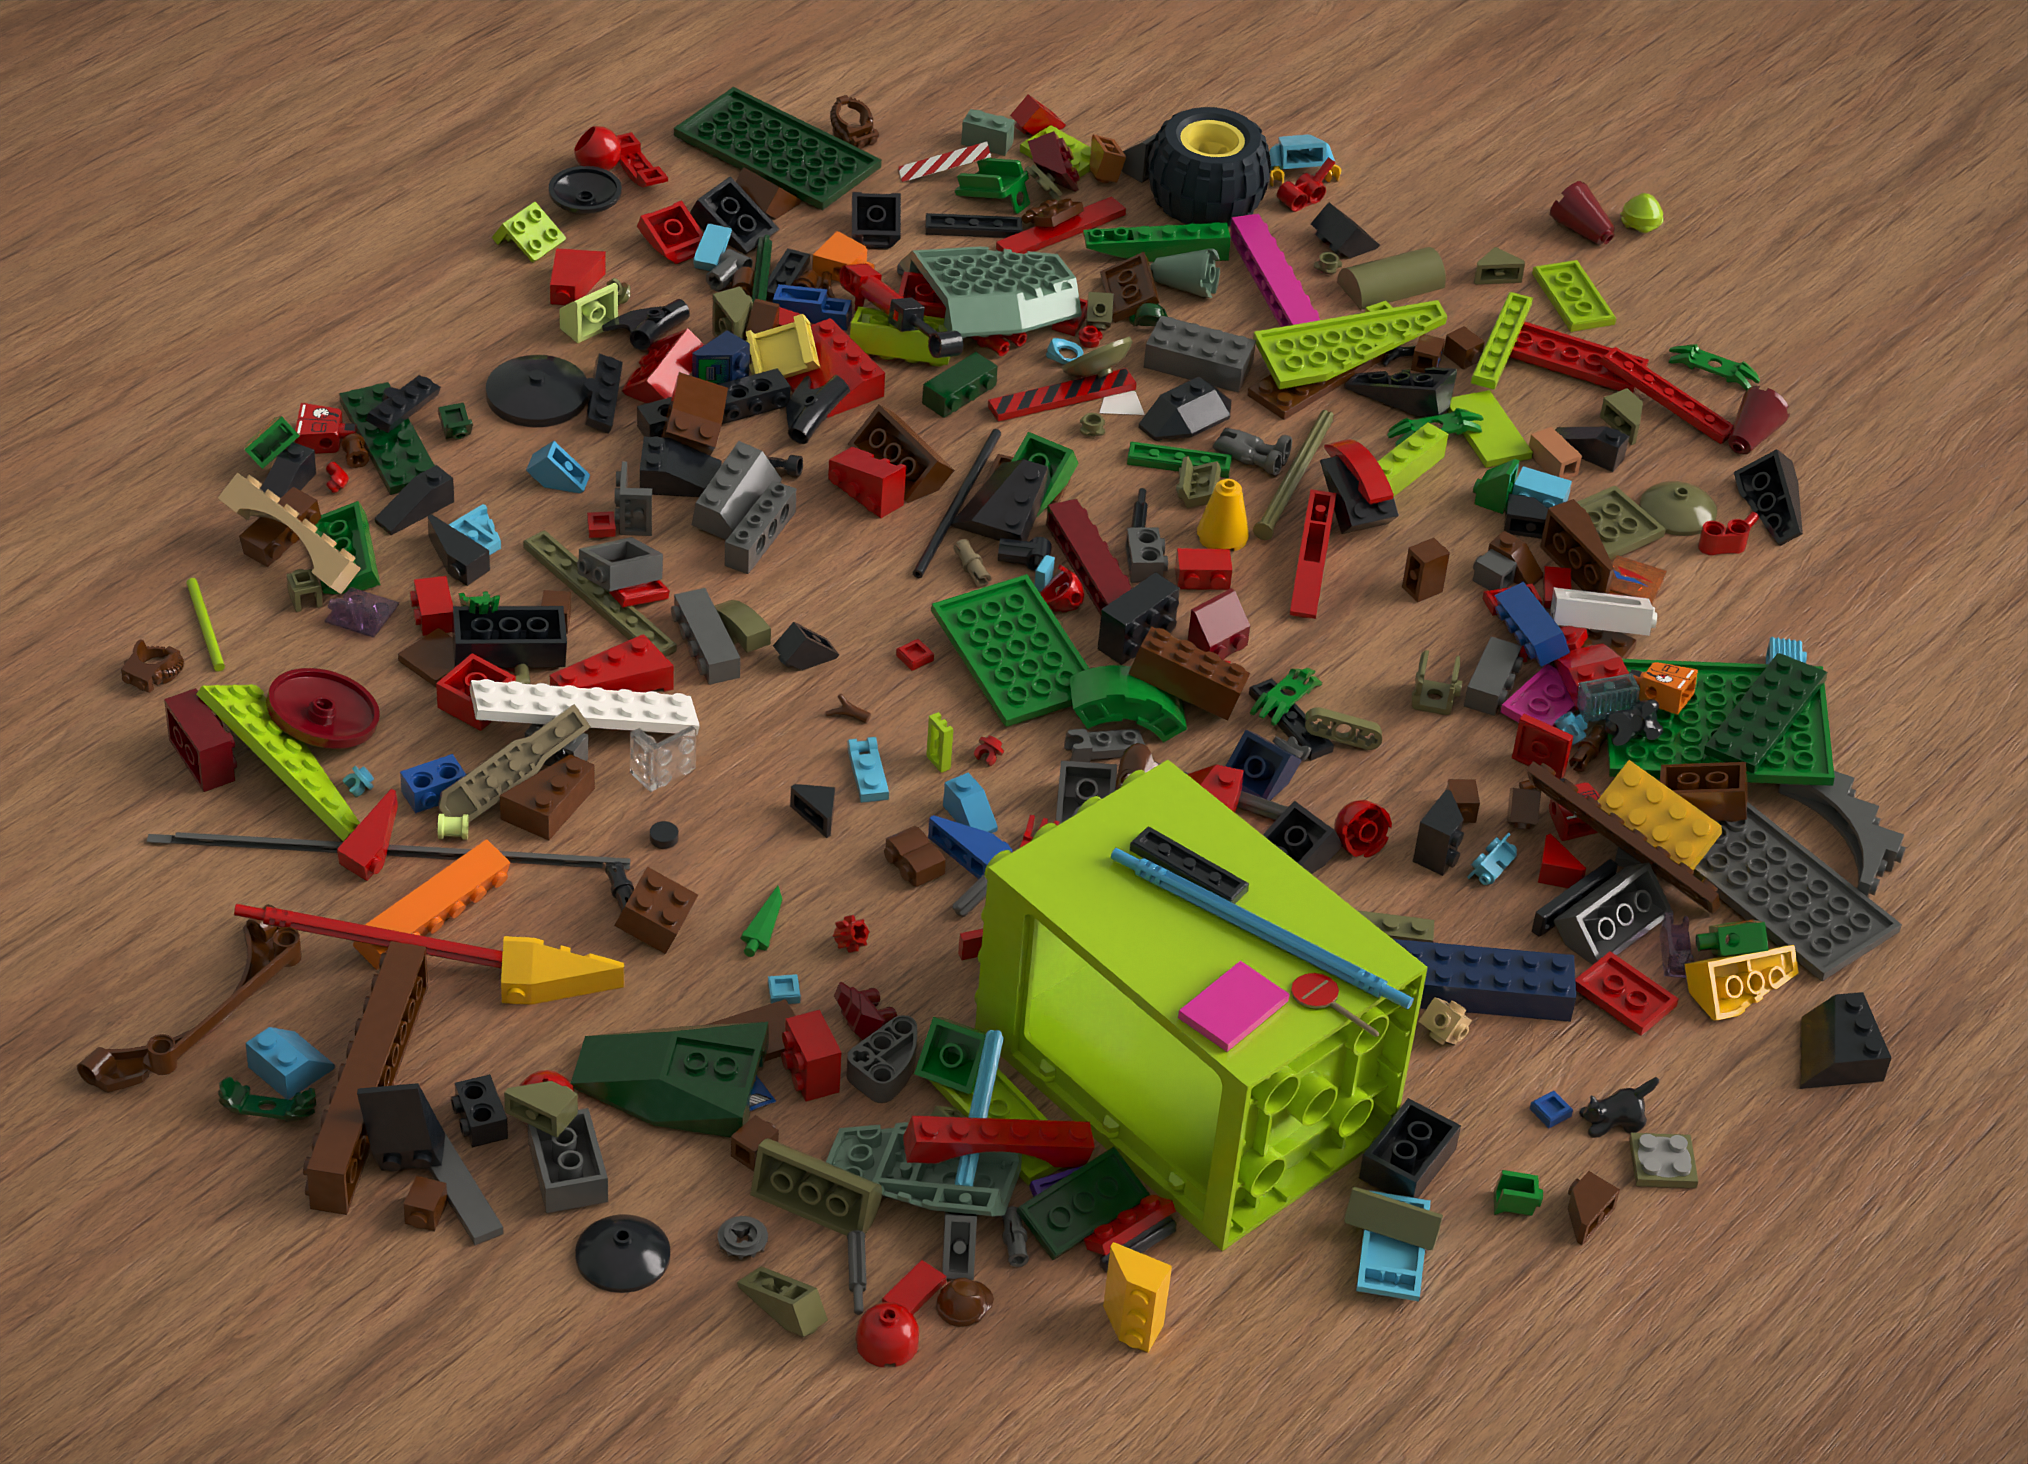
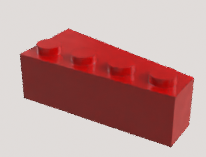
M642 634L550 674V686L564 687L571 685L587 689L599 687L604 690L614 691L626 689L642 693L662 688L665 692L674 690V665Z

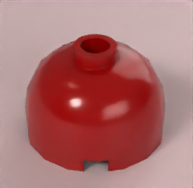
M1367 800L1352 801L1345 805L1339 811L1334 823V830L1343 844L1342 847L1355 857L1364 854L1363 857L1365 858L1378 853L1386 845L1389 839L1386 836L1388 827L1392 828L1390 814L1380 805Z
M891 1302L879 1303L866 1310L858 1321L855 1338L857 1350L866 1362L877 1367H885V1364L895 1363V1367L902 1366L912 1360L918 1351L920 1332L916 1318L906 1307Z

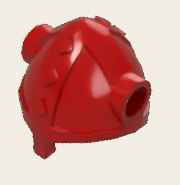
M1059 565L1058 569L1062 572L1040 594L1054 612L1076 610L1084 601L1085 594L1082 583L1075 573Z

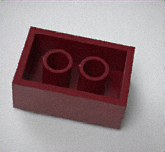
M195 688L166 698L164 703L169 741L202 791L206 792L235 781L234 769L237 768V762L232 752V749L235 748V741L230 732L226 733L223 729L221 719L214 715L212 710L196 695L198 690Z

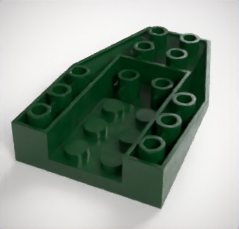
M769 1022L679 1026L585 1036L571 1084L574 1089L653 1126L731 1138L735 1132L748 1122L750 1117L749 1100L758 1067H763L769 1046Z

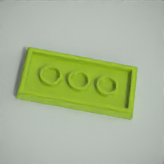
M1578 260L1533 267V276L1570 332L1615 325V315Z
M1490 390L1452 397L1450 407L1447 409L1448 413L1454 412L1456 408H1461L1482 415L1484 418L1482 421H1471L1480 425L1482 432L1466 431L1462 434L1485 468L1501 465L1513 459L1522 461L1532 458L1533 451Z

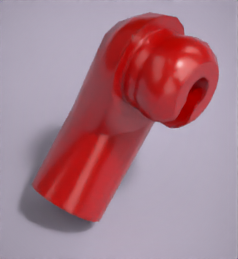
M331 462L326 466V472L331 476L326 486L333 493H337L340 488L343 489L348 483V475L336 462Z

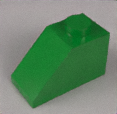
M1513 459L1487 470L1482 479L1478 478L1473 488V493L1476 494L1474 504L1503 514L1506 510L1508 496L1513 492L1520 460Z

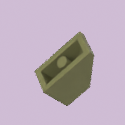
M1626 388L1604 397L1600 418L1613 429H1617L1621 433L1630 436L1628 442L1633 445L1636 443L1643 402Z
M553 1081L507 1088L504 1092L505 1113L556 1138L578 1114V1093L569 1087L561 1086Z

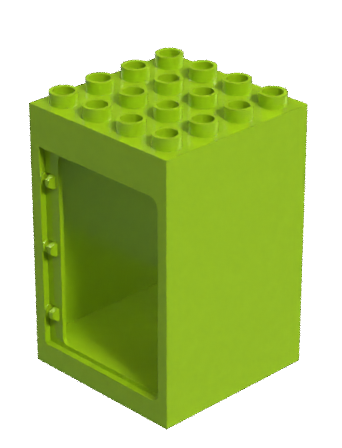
M1166 760L1148 772L1143 770L1133 772L1125 779L1118 790L1103 799L1099 796L1089 798L1073 817L1058 826L1055 823L1044 825L1037 831L1031 842L1013 853L1009 850H1003L996 854L988 863L984 873L987 879L986 901L981 913V920L984 922L982 947L978 953V962L980 963L979 986L974 997V1001L977 1004L975 1029L986 1033L989 1030L1001 1031L1004 1039L1000 1056L1074 1121L1090 1122L1092 1135L1095 1140L1107 1150L1115 1147L1138 1178L1160 1197L1173 1200L1175 1210L1221 1251L1227 1249L1364 1154L1400 1109L1428 967L1171 761ZM1148 826L1248 882V892L1235 903L1236 905L1386 980L1387 985L1414 998L1411 1007L1406 1009L1382 996L1377 998L1137 876L1134 870L1111 859L1113 850L1118 848L1142 860V857L1130 851V843ZM1242 961L1289 993V1000L1232 1049L1226 1052L1180 1020L1178 1014L1179 1010L1235 964ZM1308 973L1324 974L1332 978L1337 983L1339 989L1338 999L1335 1002L1377 1030L1379 1035L1374 1037L1331 1006L1315 1009L1299 1004L1291 993L1293 982L1297 977Z

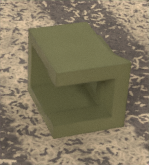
M297 569L290 574H286L288 593L296 612L301 611L300 595L312 592L317 608L323 607L321 585L317 577L311 572L313 569Z

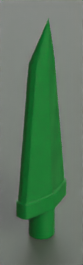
M778 885L740 937L742 941L747 943L744 954L748 957H753L757 949L766 951L770 945V939L782 903V896Z

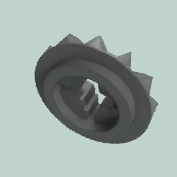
M748 1216L733 1217L725 1221L718 1230L719 1247L727 1252L728 1257L737 1255L742 1260L744 1256L749 1255L754 1258L757 1252H764L765 1245L768 1242L767 1229L755 1218ZM748 1235V1241L743 1240L741 1243H737V1237L743 1238Z

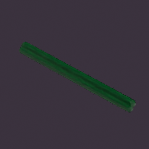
M766 234L764 237L758 238L751 297L753 303L755 299L766 301L772 240Z

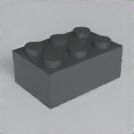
M589 1108L578 1110L576 1117L557 1138L527 1123L528 1145L546 1213L608 1202V1177Z

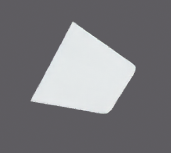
M1135 391L1104 397L1100 413L1145 415Z

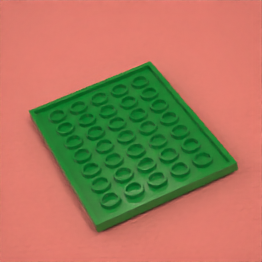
M1622 659L1629 674L1632 669L1646 672L1654 662L1696 669L1698 673L1694 695L1678 715L1659 708L1657 721L1663 726V733L1658 739L1649 740L1646 737L1637 735L1624 745L1615 746L1612 743L1613 736L1607 733L1609 777H1616L1628 760L1655 779H1660L1661 765L1725 763L1704 754L1705 745L1769 664ZM1814 666L1823 670V666ZM1825 682L1755 774L1746 771L1747 782L1834 785L1835 776ZM1629 685V699L1607 703L1606 715L1628 710L1636 702H1639L1640 688Z

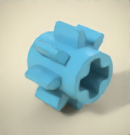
M1568 712L1554 722L1558 729L1573 735L1572 745L1586 737L1584 730L1588 728V724L1581 714L1575 717L1572 712Z

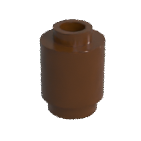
M750 267L739 268L733 275L731 289L740 286L746 295L752 297L754 270Z

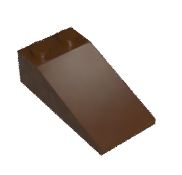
M1574 499L1549 507L1540 548L1559 567L1571 568V579L1582 591L1609 594L1615 569L1590 515Z

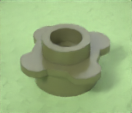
M1331 252L1320 254L1319 261L1314 263L1315 269L1330 275L1335 274L1336 269L1342 267V262L1338 256Z
M1088 413L1080 419L1082 424L1080 432L1082 434L1090 436L1105 434V429L1103 428L1105 420L1100 414Z

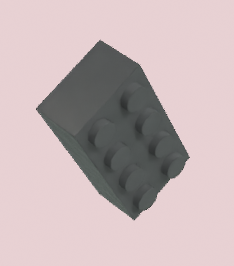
M1161 316L1146 343L1143 368L1189 380L1200 377L1215 387L1239 393L1253 365L1256 340L1203 327L1195 323L1180 321L1172 317Z

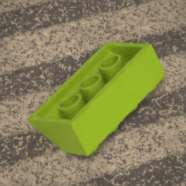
M858 307L851 322L850 338L867 355H879L880 358L888 360L901 358L909 363L929 362L930 365L938 367L948 365L951 357L934 358L929 351V338L919 330L900 332L888 322L889 316L880 309ZM923 317V321L937 332L948 331L944 326V318Z

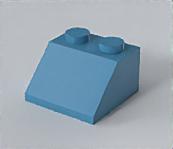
M269 1027L246 1042L248 1068L285 1099L292 1098L296 1093L301 1092L335 1069L333 1062L295 1031Z

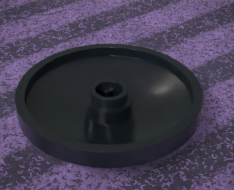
M548 355L521 356L502 363L491 372L486 382V400L491 410L507 422L525 427L554 426L571 420L585 408L588 398L582 394L581 387L587 378L576 365L567 360Z

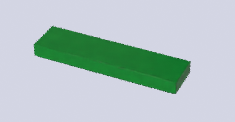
M1130 442L1127 465L1179 472V468L1182 467L1183 457L1189 456L1193 467L1218 461L1221 467L1220 477L1229 478L1232 455Z

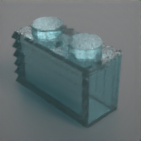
M1632 673L1579 682L1577 707L1585 722H1589V720H1604L1607 714L1628 710L1638 702L1639 686Z

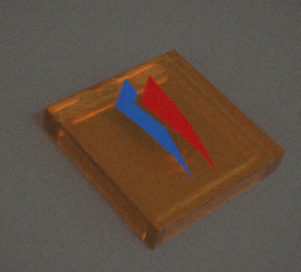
M1617 555L1613 562L1615 570L1609 594L1648 598L1651 605H1653L1666 578L1667 571Z

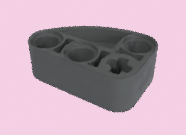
M897 1016L848 1052L847 1080L872 1101L877 1103L891 1101L909 1081L916 1060V1021L910 1016Z

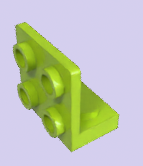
M533 202L504 222L491 237L497 245L504 240L508 242L513 240L532 263L566 240L564 234L536 202Z

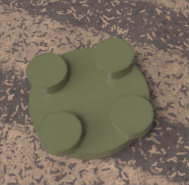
M1034 164L1031 167L1027 166L1025 168L1034 179L1037 176L1039 177L1036 182L1045 191L1051 190L1049 195L1053 199L1062 200L1060 197L1063 193L1053 183L1055 179L1051 174L1047 173L1045 175Z

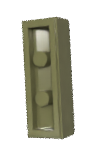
M1353 1186L1344 1222L1411 1245L1433 1250L1439 1236L1443 1215Z

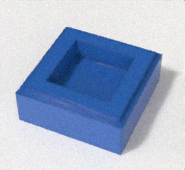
M1555 1091L1532 1101L1530 1105V1110L1548 1129L1572 1117L1573 1109Z

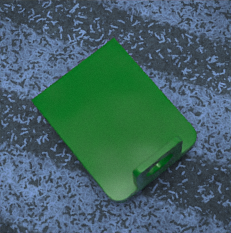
M986 158L977 161L979 167L977 173H960L957 176L959 187L955 189L956 196L1001 199L1009 195L1015 214H1019L1030 205L1025 185L1029 175L1027 171H1023L1019 160ZM1019 192L1023 195L1021 205H1018L1016 201Z

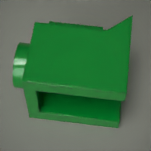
M1502 1170L1493 1191L1494 1215L1506 1211L1532 1216L1535 1208L1540 1207L1543 1200V1189H1539L1538 1176Z

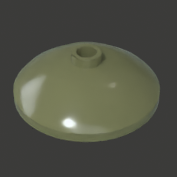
M1131 337L1117 340L1084 354L1063 365L1061 368L1064 373L1069 375L1086 377L1097 374L1099 378L1113 373L1111 367L1124 359L1133 341Z
M1665 481L1655 484L1642 494L1640 500V507L1666 529L1665 533L1672 535L1692 536L1701 534L1703 524L1707 521H1715L1717 517V507L1713 499L1701 488L1686 482Z

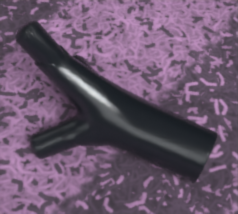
M1398 346L1386 352L1385 354L1390 355L1383 362V366H1387L1390 361L1396 358L1413 356L1416 346Z

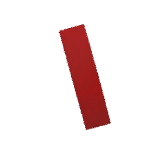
M632 132L617 135L621 146L619 163L635 184L640 187H647L668 182V177L659 166L653 167L643 155L641 143Z
M1347 439L1324 444L1326 452L1331 457L1338 456L1359 481L1358 491L1369 504L1393 499L1394 494L1384 471L1375 457L1361 443Z

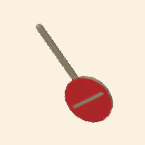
M1308 973L1297 977L1293 982L1291 993L1299 1004L1315 1009L1331 1006L1374 1037L1379 1035L1377 1030L1335 1002L1338 999L1339 989L1337 983L1332 978L1324 974Z

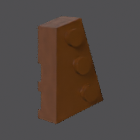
M570 754L500 795V819L546 840H550L595 789L594 764Z

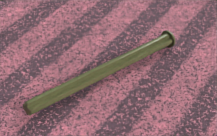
M1321 411L1262 519L1254 525L1253 532L1259 539L1269 540L1274 534L1273 529L1333 422V412Z

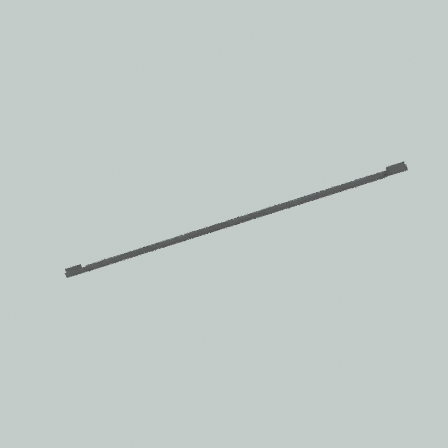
M176 832L175 835L148 834L147 842L327 853H337L338 847L343 843L336 841ZM389 845L386 856L457 860L472 849ZM500 851L510 863L602 868L603 862H605L606 866L611 863L613 869H616L614 862L617 861L623 864L624 869H630V858Z

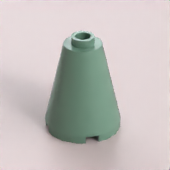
M1215 249L1159 257L1150 266L1155 282L1201 297L1212 298L1211 293H1216L1219 284L1220 268L1215 267V260H1219V255Z

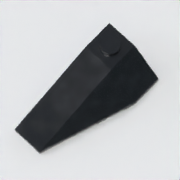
M1431 367L1425 368V373L1411 374L1410 369H1405L1393 375H1388L1386 371L1356 373L1345 383V388L1415 416H1425L1427 418L1442 415L1450 407L1457 369Z
M1776 449L1734 472L1740 495L1748 502L1753 512L1758 514L1763 525L1780 546L1803 534L1798 479L1792 460Z

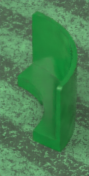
M1099 666L1078 672L1070 677L1073 710L1087 729L1101 723L1129 719L1136 721V724L1155 733L1163 743L1187 730L1182 699L1129 675L1131 666Z

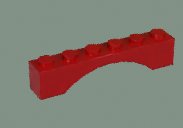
M912 1116L903 1135L907 1163L937 1164L968 1154L1012 1152L1034 1156L1054 1167L1077 1168L1087 1164L1095 1148L1090 1122Z

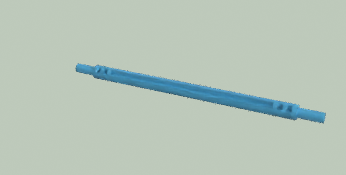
M1118 848L1113 850L1111 859L1134 870L1137 876L1377 998L1382 996L1406 1009L1411 1007L1414 998L1387 985L1386 980L1145 858L1140 860Z

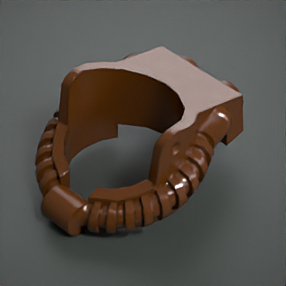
M847 95L837 97L830 111L834 136L859 149L868 144H875L879 133L873 127V117L868 106L859 99H852V97ZM847 104L848 108L860 113L859 122L861 127H848V123L841 119L839 115L841 106Z
M140 639L134 645L133 654L124 661V666L121 669L122 681L137 687L139 690L150 693L154 690L153 684L158 686L161 682L163 684L171 682L183 670L184 659L180 651L171 646L167 648L163 646L146 647L144 640ZM166 656V658L159 663H145L147 660H150L152 658Z

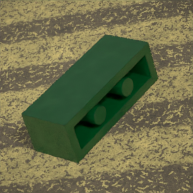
M975 352L924 383L922 404L945 418L967 403L974 401L983 393L993 389L997 383L998 366Z

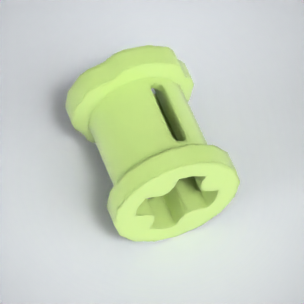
M464 814L462 817L438 815V839H443L444 836L462 837L463 840L468 839V814Z

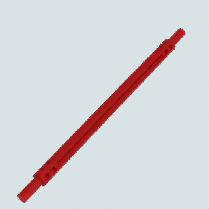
M241 904L235 905L234 916L261 920L266 925L282 928L291 927L298 931L389 947L391 941L426 947V955L502 969L503 951L268 906H266V909Z

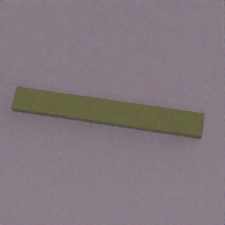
M544 530L523 541V548L627 639L631 640L644 634L665 657L676 652L677 644L633 606L622 607L608 590L579 575L577 568L578 558Z

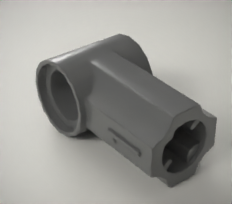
M727 249L723 253L720 263L706 274V282L710 285L711 289L718 292L733 281V275L739 268H752V259L732 249Z

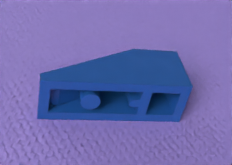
M934 815L929 818L928 838L977 879L984 875L988 863L996 854L1003 850L1013 852V849L1006 842L1000 840L993 833Z

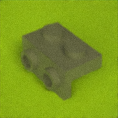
M1189 456L1183 457L1182 467L1179 468L1180 480L1179 484L1176 485L1178 497L1184 500L1187 508L1208 504L1212 492L1220 480L1221 467L1218 461L1193 467Z

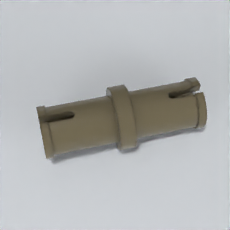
M959 540L956 543L959 548L954 545L953 549L961 559L965 572L970 573L976 586L984 587L988 585L987 580L991 581V576L983 566L981 556L974 552L968 540Z

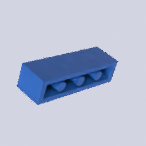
M1524 582L1495 595L1498 603L1495 611L1499 619L1505 621L1507 629L1511 634L1514 633L1518 644L1524 646L1530 659L1535 658L1542 667L1570 653L1563 631Z

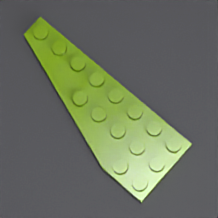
M1435 300L1255 331L1253 340H1256V346L1278 388L1283 389L1327 381L1446 324L1447 315L1440 302Z
M253 684L201 686L196 695L344 842L360 824L359 820L307 745L284 732L271 719L267 711V698L264 696L263 690Z

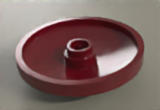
M300 668L279 675L271 683L266 699L267 711L280 729L302 742L323 748H349L366 742L375 733L380 717L379 706L366 688L347 676L324 669Z

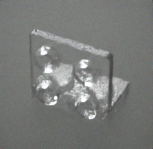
M693 726L659 743H656L653 737L648 736L640 728L630 732V773L650 792L667 785L669 782L690 773L696 768V729Z

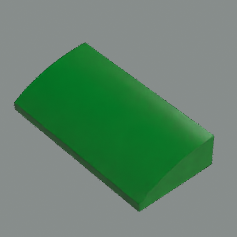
M359 501L321 515V519L315 525L318 528L315 533L320 537L325 533L337 543L334 548L339 552L344 548L356 558L353 563L361 568L342 594L379 586L380 580L368 519ZM320 580L324 594H340Z

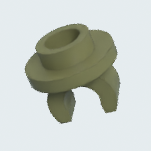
M616 278L609 280L607 285L613 283L618 285V305L626 303L631 295L630 285L625 282L620 283Z

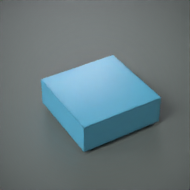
M1044 556L1036 569L1035 587L1039 592L1053 578L1055 557Z
M797 974L768 976L770 1003L784 999L787 1000L788 1004L800 1003L801 995Z

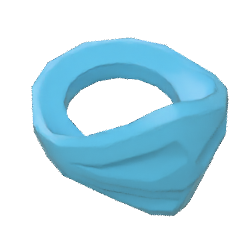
M1053 338L1048 345L1046 357L1065 365L1076 358H1064L1059 352L1061 348L1073 350L1077 355L1076 358L1082 356L1084 352L1074 342Z

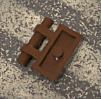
M1056 199L1046 200L1039 207L1028 209L1021 219L1025 224L1031 222L1035 223V226L1054 227L1083 212L1084 209L1082 202H1072V199H1062L1060 201Z

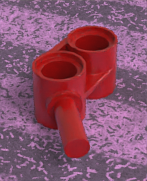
M1328 157L1315 175L1305 173L1298 178L1295 184L1290 181L1283 183L1277 191V198L1294 212L1311 204L1318 203L1326 194V187L1323 185L1322 180L1336 162Z
M1751 512L1745 520L1732 519L1728 522L1727 528L1717 521L1705 522L1702 526L1698 549L1706 555L1742 553L1746 549L1750 529L1759 519L1758 514Z

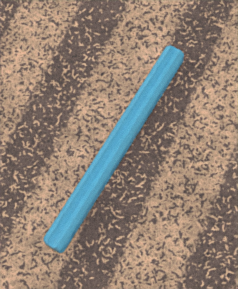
M989 1030L986 1033L968 1118H987L1004 1039L1002 1032L999 1030ZM980 1153L960 1156L955 1185L973 1186Z

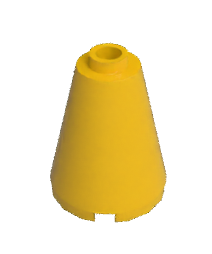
M1224 479L1216 484L1197 526V535L1200 537L1199 541L1208 549L1234 548V551H1237L1244 547L1248 541L1249 530L1242 487L1233 479Z

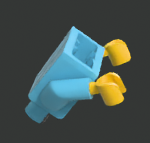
M1308 134L1279 137L1278 143L1269 151L1272 170L1270 186L1273 187L1274 180H1279L1281 185L1284 183V172L1281 169L1322 166L1328 157L1335 161L1329 144ZM1334 165L1325 176V180L1331 182L1332 176H1334L1338 181L1341 168Z

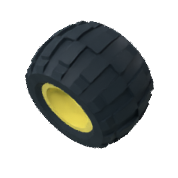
M1217 107L1192 108L1172 115V118L1166 120L1156 134L1149 155V181L1157 205L1162 207L1163 212L1185 224H1211L1219 222L1227 223L1228 226H1231L1232 217L1252 215L1266 193L1271 170L1269 148L1266 143V137L1261 134L1262 129L1256 123L1237 112Z

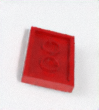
M1611 951L1575 979L1577 992L1640 1036L1675 1009L1679 998Z

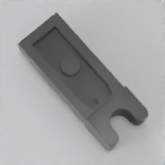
M1073 729L1068 730L1066 733L1064 748L1072 750L1070 761L1090 762V759L1121 758L1123 752L1129 746L1136 743L1144 744L1139 729L1100 732Z

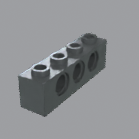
M776 481L771 482L725 541L726 567L746 574L750 573L796 513V488Z

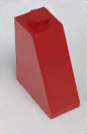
M556 248L550 281V304L568 305L584 297L606 274V251Z

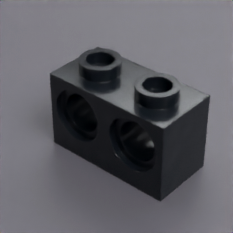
M491 1075L454 1083L455 1096H451L452 1109L454 1114H460L459 1125L462 1136H468L472 1148L508 1139L507 1116Z

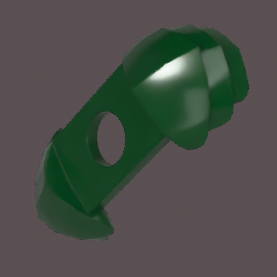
M226 1077L219 1082L220 1090L218 1095L220 1097V1104L229 1111L239 1115L245 1114L291 1122L303 1120L315 1113L316 1094L314 1088H309L302 1093L298 1092L292 1100L252 1095L248 1085L242 1086L238 1080H233L232 1077ZM263 1104H271L274 1105L275 1108L271 1110H263L260 1109L259 1106Z

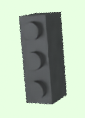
M1490 637L1467 686L1464 707L1495 716L1499 706L1502 707V704L1507 700L1508 691L1506 690H1512L1516 679L1514 673H1520L1524 661V658L1520 657L1522 646Z

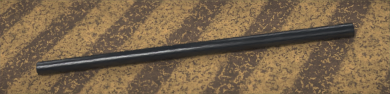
M993 429L917 563L913 571L914 577L922 578L952 521L958 514L1001 436L1000 430Z

